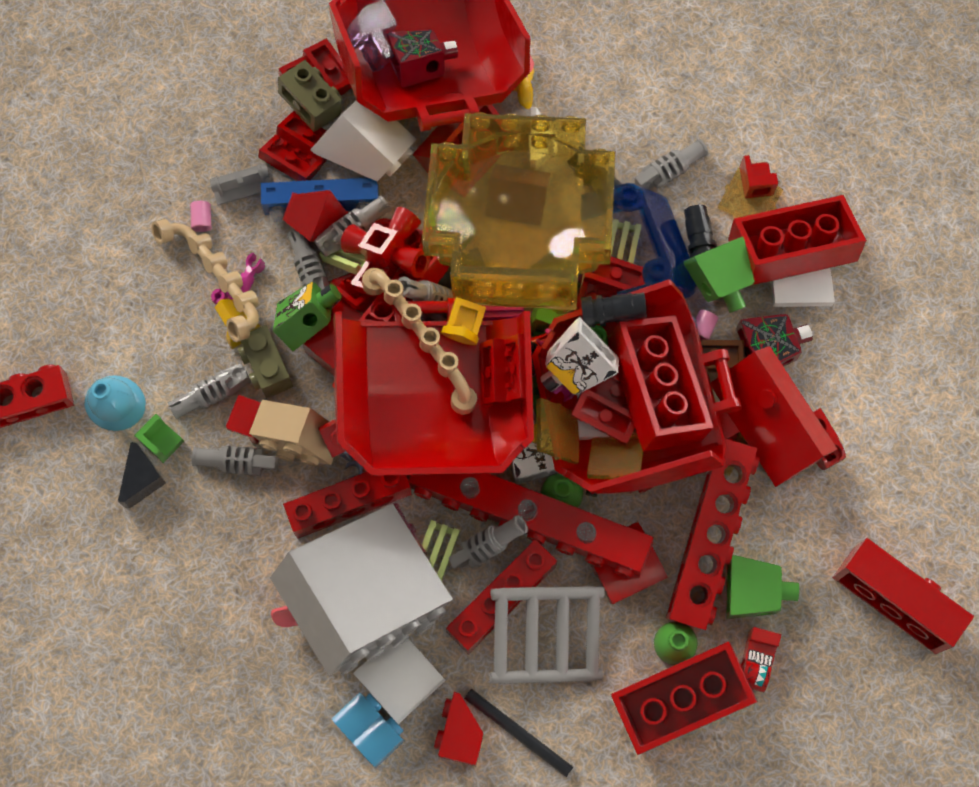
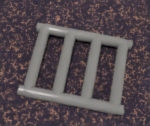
M604 587L491 589V599L495 600L494 672H490V684L602 680L603 671L599 669L600 598H604ZM587 599L585 669H568L569 600ZM526 600L525 670L507 671L508 601ZM539 600H557L556 669L538 670Z

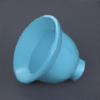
M115 375L96 380L88 389L84 402L89 418L99 427L112 431L125 430L138 423L143 417L146 405L144 394L136 383L128 378Z

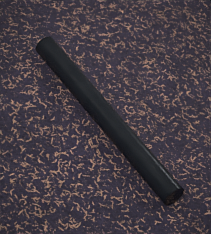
M472 688L464 698L466 701L562 775L568 776L573 769L571 764Z

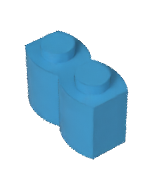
M359 692L331 720L363 756L377 768L405 741L400 736L404 730L392 717L386 721L378 712L382 706L370 693L365 697Z

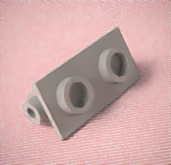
M258 164L251 168L210 179V185L217 205L260 194L261 183L271 182L266 164Z

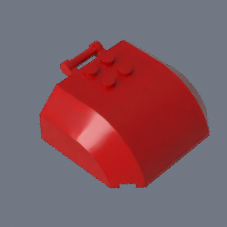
M332 0L329 2L338 52L358 103L387 122L417 117L421 132L430 131L431 127L464 121H469V123L479 122V106L502 103L530 74L531 38L510 0ZM431 29L434 30L440 43L456 42L458 58L444 60L445 73L442 77L408 87H401L388 59V32Z
M665 280L630 293L644 292L647 318L635 320L676 315L714 426L700 443L643 452L639 440L628 441L625 445L619 441L612 442L611 438L579 439L578 420L570 416L576 404L577 395L574 394L573 398L564 403L562 391L557 394L548 391L540 378L549 371L545 365L548 350L576 319L580 317L583 320L582 309L554 318L549 326L551 331L542 346L538 345L532 354L554 469L591 493H621L651 488L725 466L726 443L719 415L734 413L742 409L740 398H737L735 395L727 363L730 360L728 350L718 349L703 353L698 329L684 295L671 280ZM608 322L606 326H602L606 331L607 338L618 323ZM711 365L716 366L724 399L719 402H715L707 367Z
M447 298L446 301H407L409 304L418 305L422 313H447V321L422 322L427 328H434L439 332V345L445 352L454 353L458 357L457 368L465 378L469 388L473 389L477 395L474 410L465 415L458 414L452 409L451 397L456 389L448 377H443L439 374L438 363L430 353H426L420 348V339L412 329H408L402 324V315L395 306V321H355L343 319L342 312H335L333 322L337 443L371 476L503 473L510 466L511 462L534 440L530 311H523L515 318L482 321L477 335L479 338L477 345H467L441 334L443 326H447L456 298ZM516 334H523L526 398L522 401L482 405L480 343L493 338L505 339Z

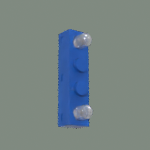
M370 178L261 183V206L264 214L269 215L270 225L275 229H281L286 224L283 216L292 192L300 194L330 190L346 211H352L357 208L361 210L377 199L379 196V184Z

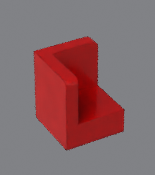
M750 155L743 156L739 169L745 199L773 196L779 184L777 173H770L768 162L751 164Z
M238 395L226 424L227 430L249 437L252 443L258 445L259 440L249 433L261 402Z

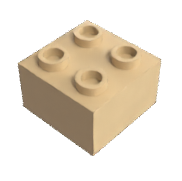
M267 400L261 401L249 433L260 441L259 445L261 447L277 451V457L290 462L297 458L301 462L315 467L318 466V463L332 464L333 458L318 430V427L330 421L308 407Z

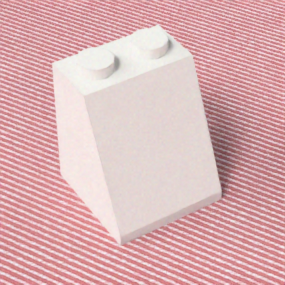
M356 100L340 115L311 148V151L318 156L378 182L385 173L390 177L413 153L409 147L417 139L397 120L387 122Z

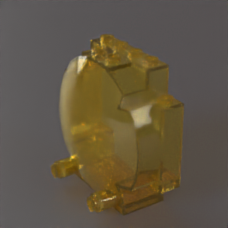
M483 112L465 113L462 145L450 142H443L441 144L431 143L422 245L424 256H437L440 264L451 267L450 279L453 298L458 297L484 306L552 309L558 314H566L571 310L577 309L578 274L596 271L600 264H610L616 151H607L600 148L585 150L586 118L575 116L548 117L546 115L518 116L512 113L505 115H492Z

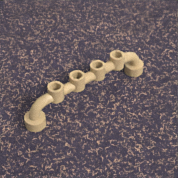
M167 219L152 222V234L158 244L172 241L174 235H181L186 238L190 251L201 257L205 270L215 275L222 292H228L233 298L236 310L244 312L247 316V319L239 315L227 320L226 326L230 338L234 342L248 339L250 330L254 329L259 322V314L256 310L258 298L254 291L250 290L243 293L240 289L243 286V281L238 271L227 273L225 270L227 268V259L224 253L212 254L210 251L212 249V240L207 233L197 235L189 226L180 223H170Z
M379 268L366 270L362 278L364 291L370 295H379L384 292V300L388 304L394 305L402 315V324L406 328L412 329L420 339V348L424 352L430 353L436 360L439 374L443 377H448L456 389L451 397L452 409L462 415L471 413L475 408L477 395L473 389L469 388L465 378L458 370V357L454 353L445 352L439 345V332L434 328H427L421 321V308L416 304H409L403 297L404 287L400 281L390 280L386 273Z

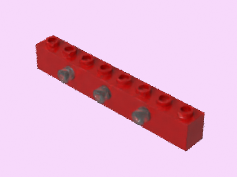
M489 473L411 475L408 480L411 488L414 489L413 494L425 500H430L431 497L441 500V505L453 511H458L459 508L470 512L469 515L472 518L481 522H487V519L499 523V527L513 519V517L520 516L528 528L526 533L528 534L527 539L531 541L536 539L541 545H544L545 541L556 545L555 549L565 555L573 556L574 553L586 557L585 561L596 567H602L603 564L615 568L614 572L624 578L632 579V576L640 578L653 546L654 537Z

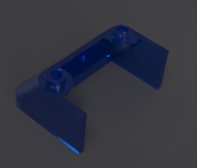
M625 183L582 195V222L622 211L632 212L639 210L656 258L648 261L642 270V278L645 284L619 291L617 295L630 293L665 280H671L683 293L685 299L691 297L696 292L697 285L683 261L690 259L670 204L665 196L633 183Z

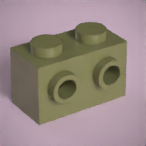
M306 60L278 77V93L313 132L341 114L342 97L335 87H330L324 81L321 72L316 67L312 68Z
M267 325L250 331L249 338L242 340V347L237 349L244 365L251 364L254 372L249 374L255 390L261 389L267 399L294 387Z

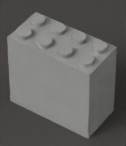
M393 504L289 551L270 577L328 676L338 671L344 675L355 669L359 665L358 661L366 657L370 661L381 655L385 651L384 647L389 644L397 647L410 638L409 634L417 631L418 634L425 632L434 625L433 621L446 613L444 608L453 600Z

